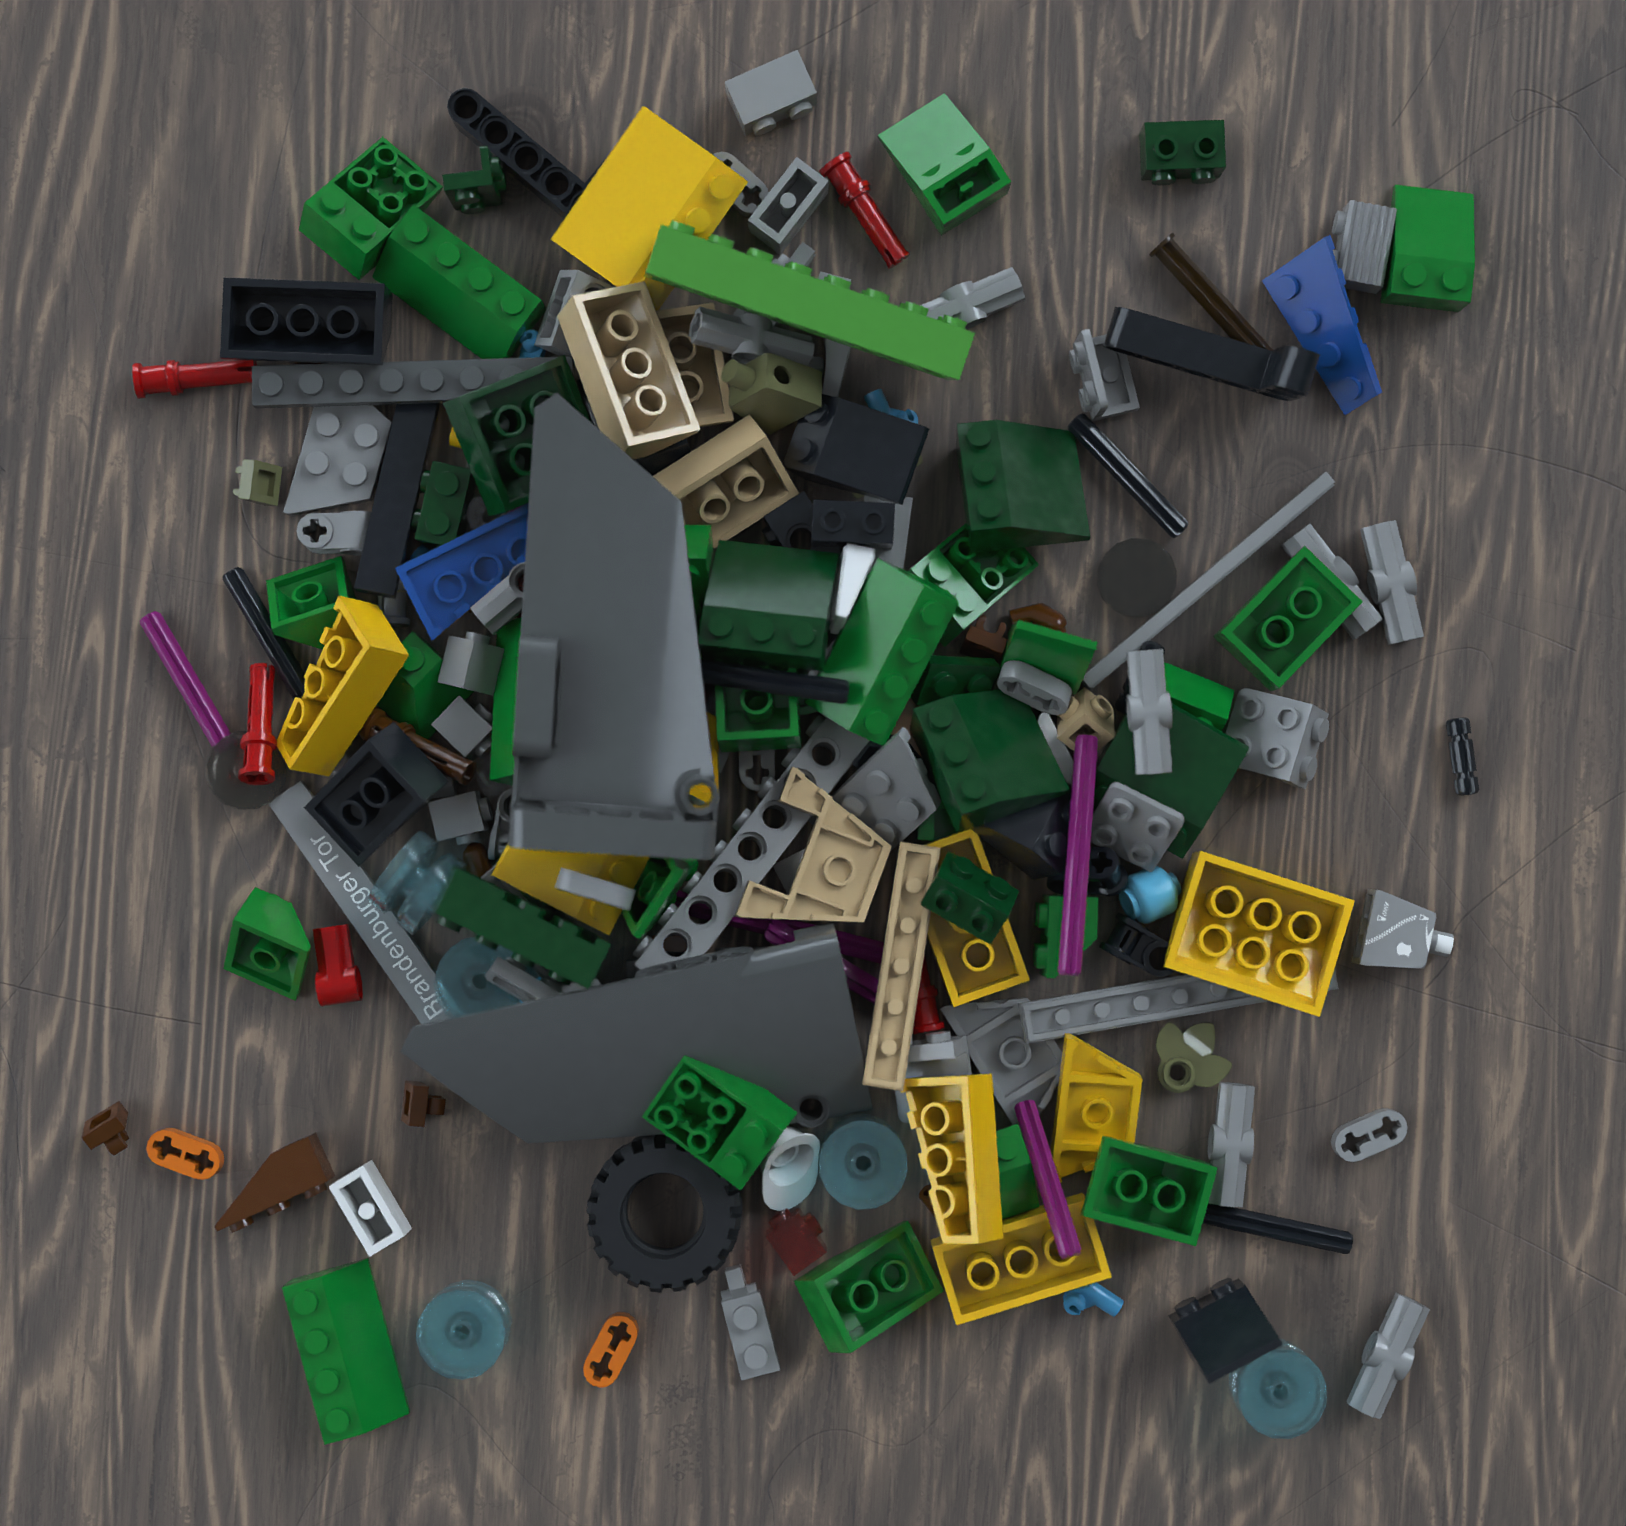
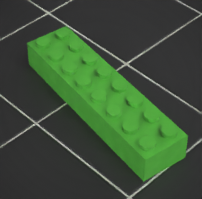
M671 220L669 227L661 224L644 277L755 315L766 317L778 323L945 380L960 379L975 335L974 332L965 329L967 322L948 315L938 316V319L928 317V308L911 302L900 303V306L888 303L890 295L870 288L862 290V293L850 290V281L833 275L824 276L823 280L812 277V268L789 261L785 267L772 263V254L755 248H750L747 250V253L732 249L734 242L721 236L711 234L708 240L693 235L695 228Z

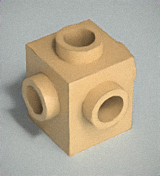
M1084 687L1074 697L1071 696L1067 711L1057 715V739L1075 751V740L1078 735H1093L1098 738L1097 751H1099L1115 737L1114 709L1106 698L1101 695L1096 696Z

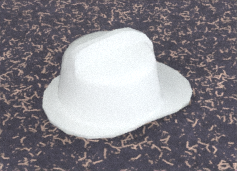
M787 1126L759 1165L762 1171V1197L770 1209L782 1211L795 1207L810 1194L815 1186L818 1175L820 1141L814 1134L802 1133L797 1128Z

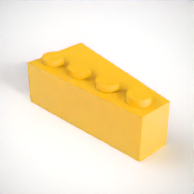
M340 595L333 607L334 610L339 612L333 627L325 626L319 642L324 644V648L317 664L309 663L304 675L305 692L302 698H294L277 738V747L290 770L330 776L409 656L377 604Z
M992 1073L905 1078L904 1088L901 1093L906 1094L911 1111L907 1113L911 1129H916L922 1151L918 1156L921 1167L927 1170L932 1189L928 1192L943 1244H981L1003 1239Z

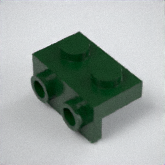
M480 146L482 170L442 174L444 192L455 211L461 210L463 214H478L484 212L485 207L502 205L501 192H507L506 174L504 167H501L500 158L493 157L488 146Z
M932 655L910 697L916 705L922 706L951 695L993 690L1001 666L994 658Z
M948 851L931 885L923 896L921 905L986 943H992L1009 917L1019 890L1012 887L1003 878L995 877L975 866L969 859Z

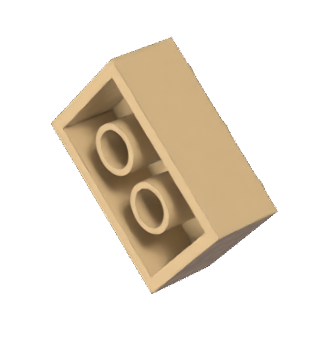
M750 414L653 476L682 502L684 525H711L714 548L718 546L719 540L727 541L799 494L767 436Z

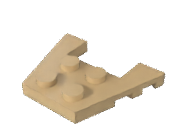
M791 767L778 802L816 817L788 895L755 882L747 881L735 916L756 919L863 923L892 846L855 815L846 811L826 791L817 787L798 768Z

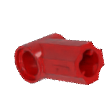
M349 924L313 929L318 971L315 974V987L320 1006L362 1001V978L358 966L354 964Z

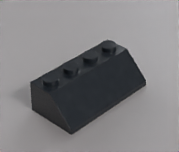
M223 278L220 358L230 360L383 365L391 335L393 294L384 283Z

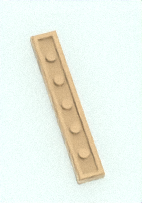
M900 842L862 1085L903 1091L931 914L930 910L921 905V900L937 873L941 849L938 847Z

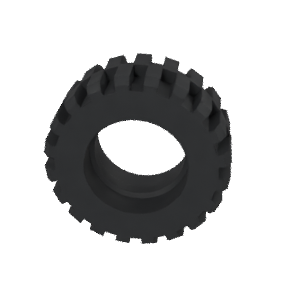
M665 1134L639 1136L627 1145H622L605 1162L591 1187L592 1190L587 1201L586 1213H589V1222L587 1224L589 1237H593L596 1244L594 1250L599 1259L604 1257L609 1263L608 1270L615 1276L620 1273L628 1278L627 1284L636 1288L641 1284L649 1286L650 1292L662 1293L663 1288H673V1292L686 1290V1286L695 1282L698 1285L707 1280L711 1272L720 1269L736 1244L743 1210L739 1189ZM670 1173L686 1179L696 1188L702 1200L703 1219L700 1228L689 1241L677 1247L662 1248L653 1246L642 1240L633 1231L629 1223L627 1207L632 1191L641 1181L655 1174Z

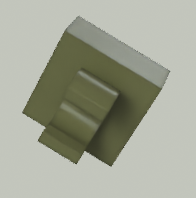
M243 459L242 466L237 467L235 473L241 474L239 489L234 488L233 494L238 496L240 500L265 506H278L282 467L258 460Z

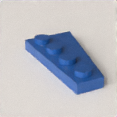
M1329 235L1263 279L1262 282L1303 349L1320 355L1316 370L1344 415H1347L1382 393L1367 344L1362 342L1357 326L1359 320L1355 307L1351 308L1344 287L1347 283L1342 268L1338 269L1333 254L1335 247L1331 235Z
M529 503L395 568L431 641L505 579L514 566L525 562Z

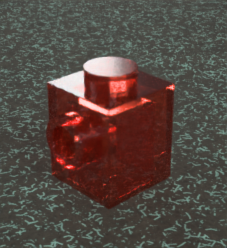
M799 1207L792 1212L785 1208L768 1221L771 1227L766 1230V1238L793 1276L827 1253V1246L819 1236L824 1230L811 1212L804 1215Z

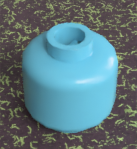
M1156 866L1153 872L1142 869L1128 876V884L1119 893V901L1125 914L1130 919H1136L1141 923L1149 924L1173 913L1177 909L1181 886L1177 877L1171 872L1167 873L1162 867Z

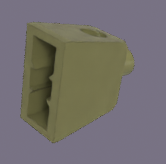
M764 353L745 365L732 359L725 364L722 370V380L729 384L730 409L743 418L750 414L761 430L769 435L822 406V372L773 353Z

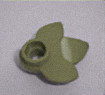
M1167 1022L1159 1031L1155 1045L1161 1059L1157 1068V1076L1165 1089L1174 1093H1182L1192 1088L1193 1085L1206 1088L1212 1087L1223 1080L1230 1072L1232 1063L1223 1057L1212 1054L1215 1047V1028L1212 1023L1194 1024L1182 1033L1175 1024ZM1175 1065H1181L1184 1070L1183 1076L1177 1080L1172 1079L1170 1076L1171 1068Z

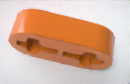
M174 1128L161 1129L151 1135L146 1147L148 1157L152 1162L194 1179H209L220 1172L224 1165V1154L218 1145ZM170 1137L172 1139L171 1146L183 1151L181 1154L171 1152L165 1157L162 1155L163 1148L158 1146V1142H162ZM208 1151V1159L214 1162L213 1166H208L202 1171L199 1169L200 1162L190 1158V1153L201 1155Z
M616 1312L610 1315L603 1324L583 1366L584 1377L592 1386L602 1388L613 1384L627 1360L639 1332L636 1319L629 1313ZM621 1322H624L628 1325L626 1332L631 1337H622L617 1347L610 1345L614 1331L609 1327L611 1325L618 1327ZM605 1352H608L612 1355L608 1368L613 1372L611 1374L604 1372L601 1377L594 1374L596 1367L591 1362L599 1363Z

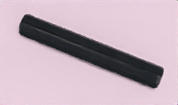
M1085 414L1077 415L1069 423L1068 430L1170 537H1178L1188 527V521Z
M239 567L231 569L222 576L224 583L292 698H302L305 692L304 671L285 639L274 635L271 629L270 614L244 570Z
M700 659L704 684L840 704L846 703L849 697L850 685L847 680Z
M1208 1203L1203 1224L1342 1254H1349L1353 1244V1235L1348 1231L1235 1207Z

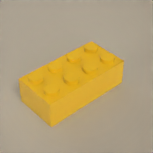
M972 829L924 844L925 846L941 848L938 868L947 852L950 851L958 856L969 859L975 866L993 875L979 835ZM931 911L927 938L953 1007L1030 980L1008 918L993 942L986 943Z
M1083 1192L1066 1197L1081 1246V1253L1074 1257H1060L1044 1204L1040 1205L1039 1208L1002 1220L1003 1239L981 1244H943L941 1236L930 1239L956 1326L1112 1278L1095 1221L1092 1218L1081 1215L1086 1197Z

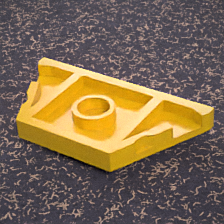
M1065 1033L1051 1143V1154L1060 1183L1062 1182V1177L1083 1169L1085 1173L1093 1170L1102 1136L1135 1143L1143 1081L1138 1072L1070 1033Z

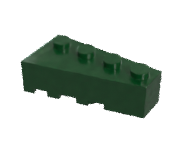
M453 865L432 907L433 912L440 915L437 923L458 933L464 927L476 933L474 940L493 950H497L500 945L513 952L512 959L531 968L537 963L550 970L548 976L569 986L573 981L589 989L611 946L600 935Z

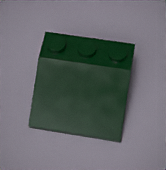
M565 355L443 403L489 516L508 512L529 503L535 408L558 393L591 422Z
M1003 420L957 424L956 452L970 553L1090 540L1091 536L1076 440L1069 430Z
M719 540L703 605L698 646L702 658L823 672L839 553Z
M1000 689L951 695L913 709L910 731L957 834L1070 792L1068 784L1031 707L1005 694Z
M1171 703L1172 728L1169 729L1172 772L1136 775L1133 732L1129 731L1126 713L1114 732L1115 737L1107 743L1097 759L1093 808H1097L1109 786L1114 782H1119L1180 812L1184 816V823L1167 851L1183 859L1206 825L1246 756L1249 747Z

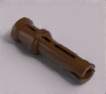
M379 708L373 709L360 730L361 739L367 742L392 722H395L415 745L421 748L420 750L442 774L458 781L462 785H467L475 775L476 762L468 760L416 734V729L407 722L399 723L387 717L386 712ZM427 752L445 760L447 763L429 755Z

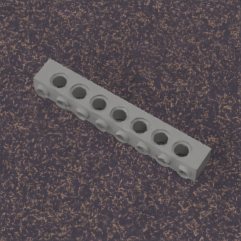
M819 714L805 732L811 737L802 749H792L782 761L781 765L786 768L784 773L777 781L770 777L756 796L762 799L756 809L752 812L746 808L732 826L738 831L728 844L721 840L715 847L714 859H709L713 864L707 872L702 875L697 871L683 888V891L688 894L686 899L679 907L672 903L658 920V923L663 928L654 940L647 935L636 948L633 955L638 960L634 964V968L639 971L649 966L705 954L734 917L747 881L759 884L812 816L778 802L790 768H798L805 774V777L829 794L870 740L846 730L828 717L825 719ZM816 747L829 749L833 757L832 763L826 766L817 764L812 758V750ZM768 809L779 810L784 816V825L778 829L769 828L763 821V813ZM752 840L759 846L760 856L752 861L745 860L738 852V845L742 841ZM724 871L732 874L736 882L735 889L727 893L717 890L713 883V878L717 873ZM696 903L705 904L711 911L710 921L703 925L693 923L688 915L689 908ZM678 935L686 942V952L682 956L672 957L665 952L663 942L668 936Z

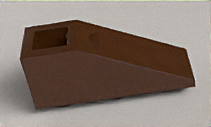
M316 1132L271 1153L214 1226L216 1231L229 1226L232 1233L254 1223L252 1215L266 1210L268 1216H271L290 1207L291 1204L288 1199L303 1193L306 1200L327 1190L325 1182L332 1179L335 1174Z

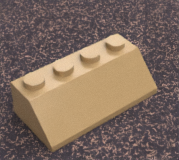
M645 281L573 295L557 317L599 430L632 459L649 456L698 433L701 430Z

